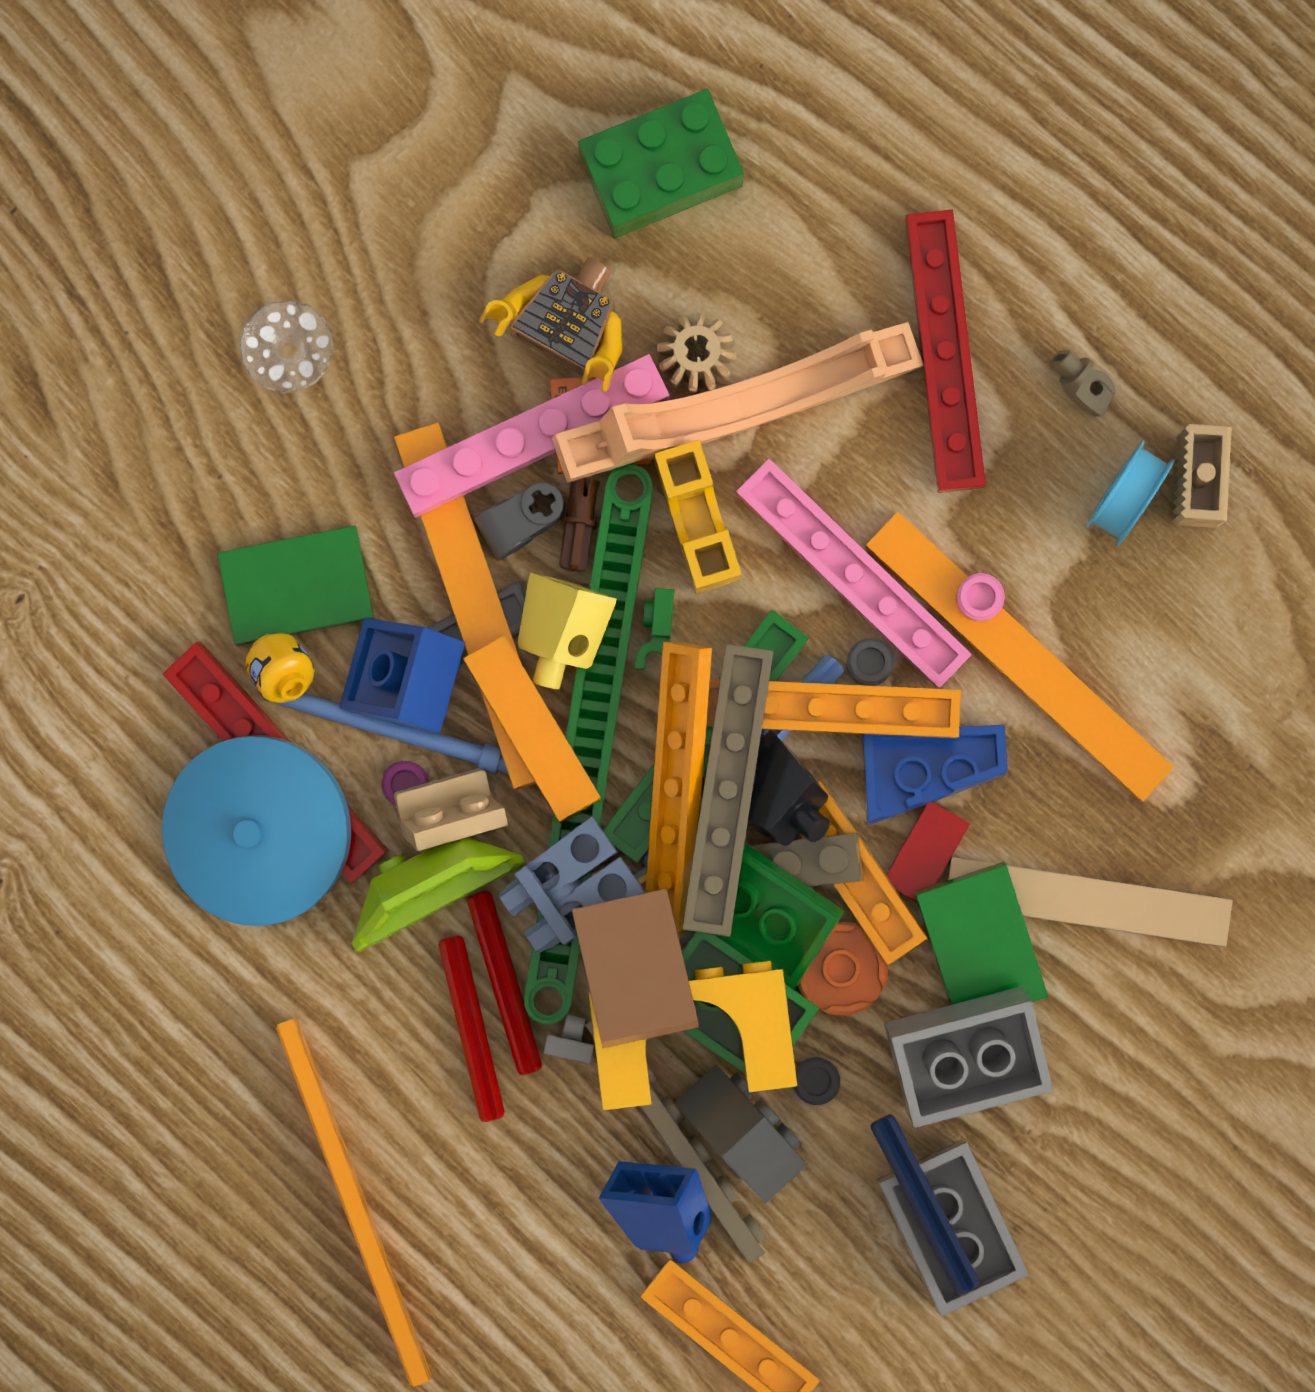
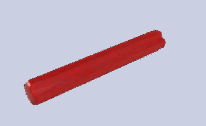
M489 891L472 894L467 897V904L517 1072L520 1075H527L539 1071L542 1068L541 1058L492 894Z
M458 935L444 938L439 941L438 945L479 1119L482 1122L497 1120L504 1116L505 1110L464 938Z

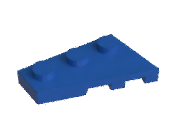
M1005 725L959 726V738L862 734L867 826L1005 776L1008 771Z

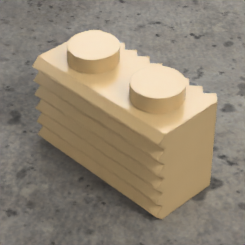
M1189 424L1176 437L1180 441L1176 446L1179 452L1175 455L1179 460L1175 464L1178 471L1174 474L1178 478L1174 483L1178 489L1173 492L1177 497L1173 501L1176 508L1172 511L1176 515L1172 520L1176 526L1219 528L1220 525L1227 521L1232 427Z

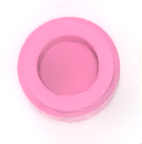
M977 573L967 577L959 586L956 594V603L960 612L966 618L976 622L987 621L996 616L1002 609L1005 600L1004 589L1001 583L995 577L985 573Z

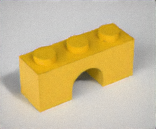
M700 439L654 453V464L695 595L740 582L741 570L729 532L724 526L713 489L714 484Z

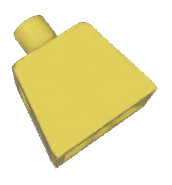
M530 572L517 643L520 649L539 656L532 682L540 686L559 690L566 665L585 669L592 666L617 599L569 581Z

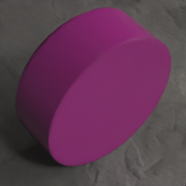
M400 761L394 763L385 771L381 784L385 798L396 806L395 792L428 783L429 778L425 770L418 764L411 761Z

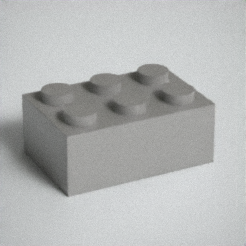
M1022 986L884 1023L905 1110L914 1128L1053 1091L1033 1004Z
M961 1139L917 1161L980 1280V1285L968 1293L959 1295L955 1292L894 1172L876 1179L934 1307L941 1317L1029 1276L966 1141Z

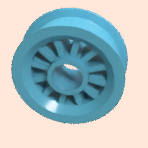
M1145 440L1139 443L1085 526L1088 528L1095 524L1117 539L1116 547L1122 543L1136 524L1175 462L1172 459L1166 463L1143 448Z

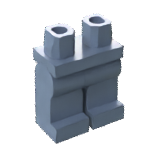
M590 817L528 865L514 873L517 879L511 882L499 894L500 900L513 917L533 903H535L544 916V919L524 932L537 953L550 949L560 942L566 945L578 937L572 909L646 893L622 857H619L582 883L580 878L618 853L594 817Z

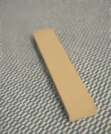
M951 857L947 881L995 864ZM1007 865L1024 917L1227 947L1233 903L1231 899Z

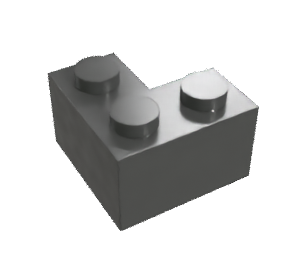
M716 1064L674 1104L722 1159L766 1204L808 1165L795 1151L802 1143L783 1123L777 1128L773 1127L780 1119L761 1099L754 1105L749 1101L756 1093L748 1092L747 1083L737 1072L731 1078H728Z

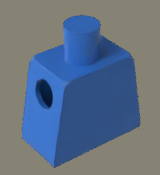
M618 1161L599 1196L601 1203L634 1246L641 1250L667 1252L676 1263H687L695 1258L699 1250L698 1246L711 1223L712 1214L699 1174L695 1168Z

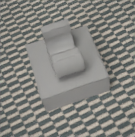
M567 1015L562 1038L547 1035L543 1054L591 1064L595 1046L581 1042L586 1019Z

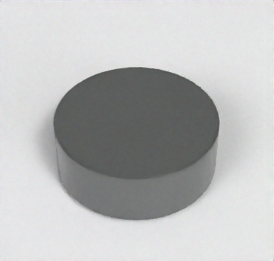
M874 638L863 639L857 642L849 651L846 660L847 670L851 678L858 684L876 686L883 683L892 673L894 656L889 646L883 641Z

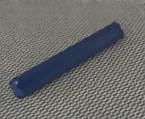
M891 1114L875 1120L871 1124V1130L955 1292L962 1295L972 1291L980 1285V1280L898 1122Z

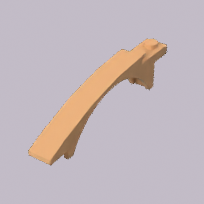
M908 322L873 332L871 329L858 333L832 347L789 365L725 387L664 402L650 404L623 403L613 406L600 421L557 433L552 437V441L568 483L649 458V461L653 460L654 453L699 439L700 443L704 444L795 414L923 367L924 364Z

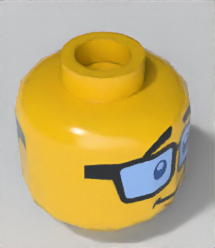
M276 633L260 637L253 643L245 660V669L248 677L260 695L269 702L284 703L301 697L314 679L315 668L311 658L300 642L290 634Z

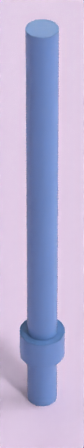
M307 693L289 702L274 703L478 764V768L495 775L498 771L508 773L500 747L487 742L484 746H480L444 734L409 728L340 709V703Z

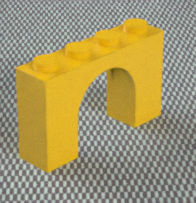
M771 961L742 964L743 974L724 976L723 967L694 970L695 980L689 981L693 1000L704 1001L718 1006L732 1018L739 1030L748 1092L796 1087L797 1079L783 969L772 970ZM589 993L603 1110L651 1105L646 1060V1039L602 1048L593 1003Z

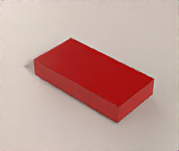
M933 802L926 804L886 874L897 892L917 903L914 892L936 885L970 823Z

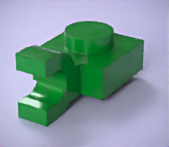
M655 588L654 600L645 599L643 627L652 628L651 642L644 644L638 650L635 658V670L645 669V659L650 653H658L662 656L663 642L670 641L674 589Z

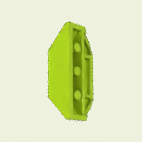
M466 837L424 849V852L409 860H406L402 853L378 866L382 874L371 880L352 940L355 951L361 952L527 865L523 855Z

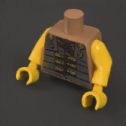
M587 258L576 279L558 269L551 276L539 275L514 288L501 300L489 302L479 319L481 324L484 320L490 318L498 321L499 325L494 332L498 337L504 334L508 324L512 321L509 327L512 337L583 376L582 384L585 386L589 378L596 377L603 381L602 392L608 391L613 370L623 351L621 319L614 312V301L600 293L612 271L604 264L592 258Z

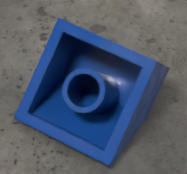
M364 618L339 708L409 728L440 733L448 711V703L456 674L460 668L465 642L422 626Z

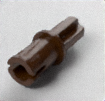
M585 478L570 482L566 517H562L560 524L564 526L559 565L560 568L567 571L583 572L587 568L592 530L597 529V522L593 520L600 481L590 478L589 483H585Z

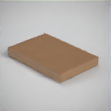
M667 888L572 909L602 1048L699 1027Z

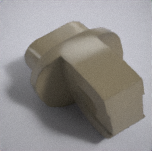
M1070 350L1059 351L1050 360L1049 365L1061 375L1060 383L1065 392L1079 406L1093 416H1103L1115 394L1112 379L1106 373L1094 370V363L1089 358L1078 359ZM1092 383L1096 385V392L1094 394L1090 391Z

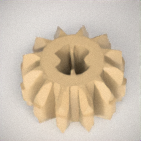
M697 313L696 325L690 326L689 320L685 315H681L678 317L681 332L670 326H666L663 330L664 336L672 343L663 342L657 345V353L669 357L659 364L661 372H670L677 369L671 378V384L674 387L680 385L686 377L689 379V393H696L698 380L703 379L705 387L709 391L714 390L716 384L712 374L714 373L721 379L727 380L730 376V371L723 363L736 361L737 353L724 349L734 342V336L732 333L717 336L723 325V322L718 318L707 328L704 326L705 313ZM693 344L694 349H696L697 344L704 345L706 359L701 361L700 357H697V362L690 361L688 359L689 349L687 347Z

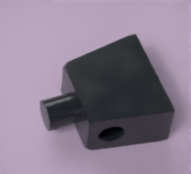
M769 730L759 744L747 826L783 846L789 845L799 833L810 842H816L826 834L830 826L829 819L819 812L821 807L827 802L828 794L794 752L773 731Z

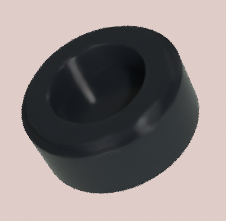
M811 1057L803 1060L795 1068L797 1086L793 1087L796 1095L804 1102L811 1105L826 1104L838 1093L840 1075L837 1068L830 1061L820 1057Z

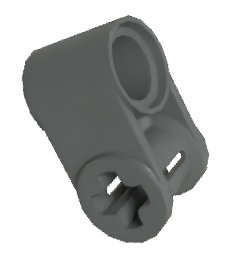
M539 482L510 499L495 504L479 514L473 521L496 560L499 561L529 544L533 538L557 525L565 514L566 504L560 491L555 486ZM540 494L546 499H551L552 497L556 499L550 505L553 513L547 517L541 512L533 514L531 511L537 506L534 498Z

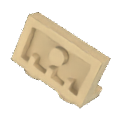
M481 768L400 790L394 794L402 835L417 851L508 825L505 808L491 796L486 772Z

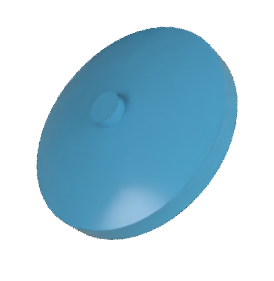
M265 735L242 736L220 742L204 750L189 762L172 785L164 807L162 819L163 846L175 879L186 894L201 908L214 916L236 924L250 926L272 925L287 921L308 911L318 904L334 887L341 876L348 858L351 843V819L347 801L338 781L326 765L314 754L282 738Z

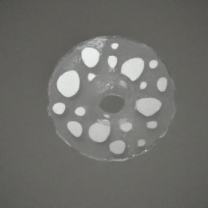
M293 300L271 302L256 310L246 322L240 338L241 360L250 377L264 388L280 393L302 391L317 383L328 369L333 354L332 333L324 318L309 305ZM286 342H292L297 347L296 353L291 357H283L280 354L281 346Z

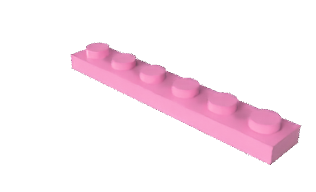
M650 354L613 370L607 392L601 391L603 381L596 378L588 382L586 386L581 385L394 472L414 517L423 515L556 453L552 437L555 434L600 421L613 406L623 403L650 404L670 400V395Z
M770 459L736 491V495L936 689H939L972 655Z

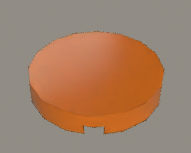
M838 922L799 983L798 989L801 995L819 1007V1010L829 1015L849 1016L866 1010L880 996L887 982L888 965L861 926L853 922Z

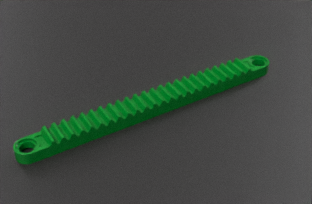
M627 464L615 468L609 474L606 482L589 589L611 596L617 600L592 666L588 669L580 667L576 669L566 732V740L593 783L601 800L561 823L558 822L553 813L548 849L590 817H594L599 825L601 823L653 494L652 480L649 473L641 466L635 464ZM625 476H634L643 485L642 495L634 501L622 500L616 493L617 482ZM593 870L580 878L582 883L592 877ZM539 909L536 923L544 919ZM578 937L566 945L560 942L556 946L537 953L532 946L524 1005L528 1015L536 1022L555 1024L563 1020L570 1011L580 956ZM543 987H553L560 992L562 1004L560 1009L554 1014L545 1015L539 1012L534 1004L536 993Z

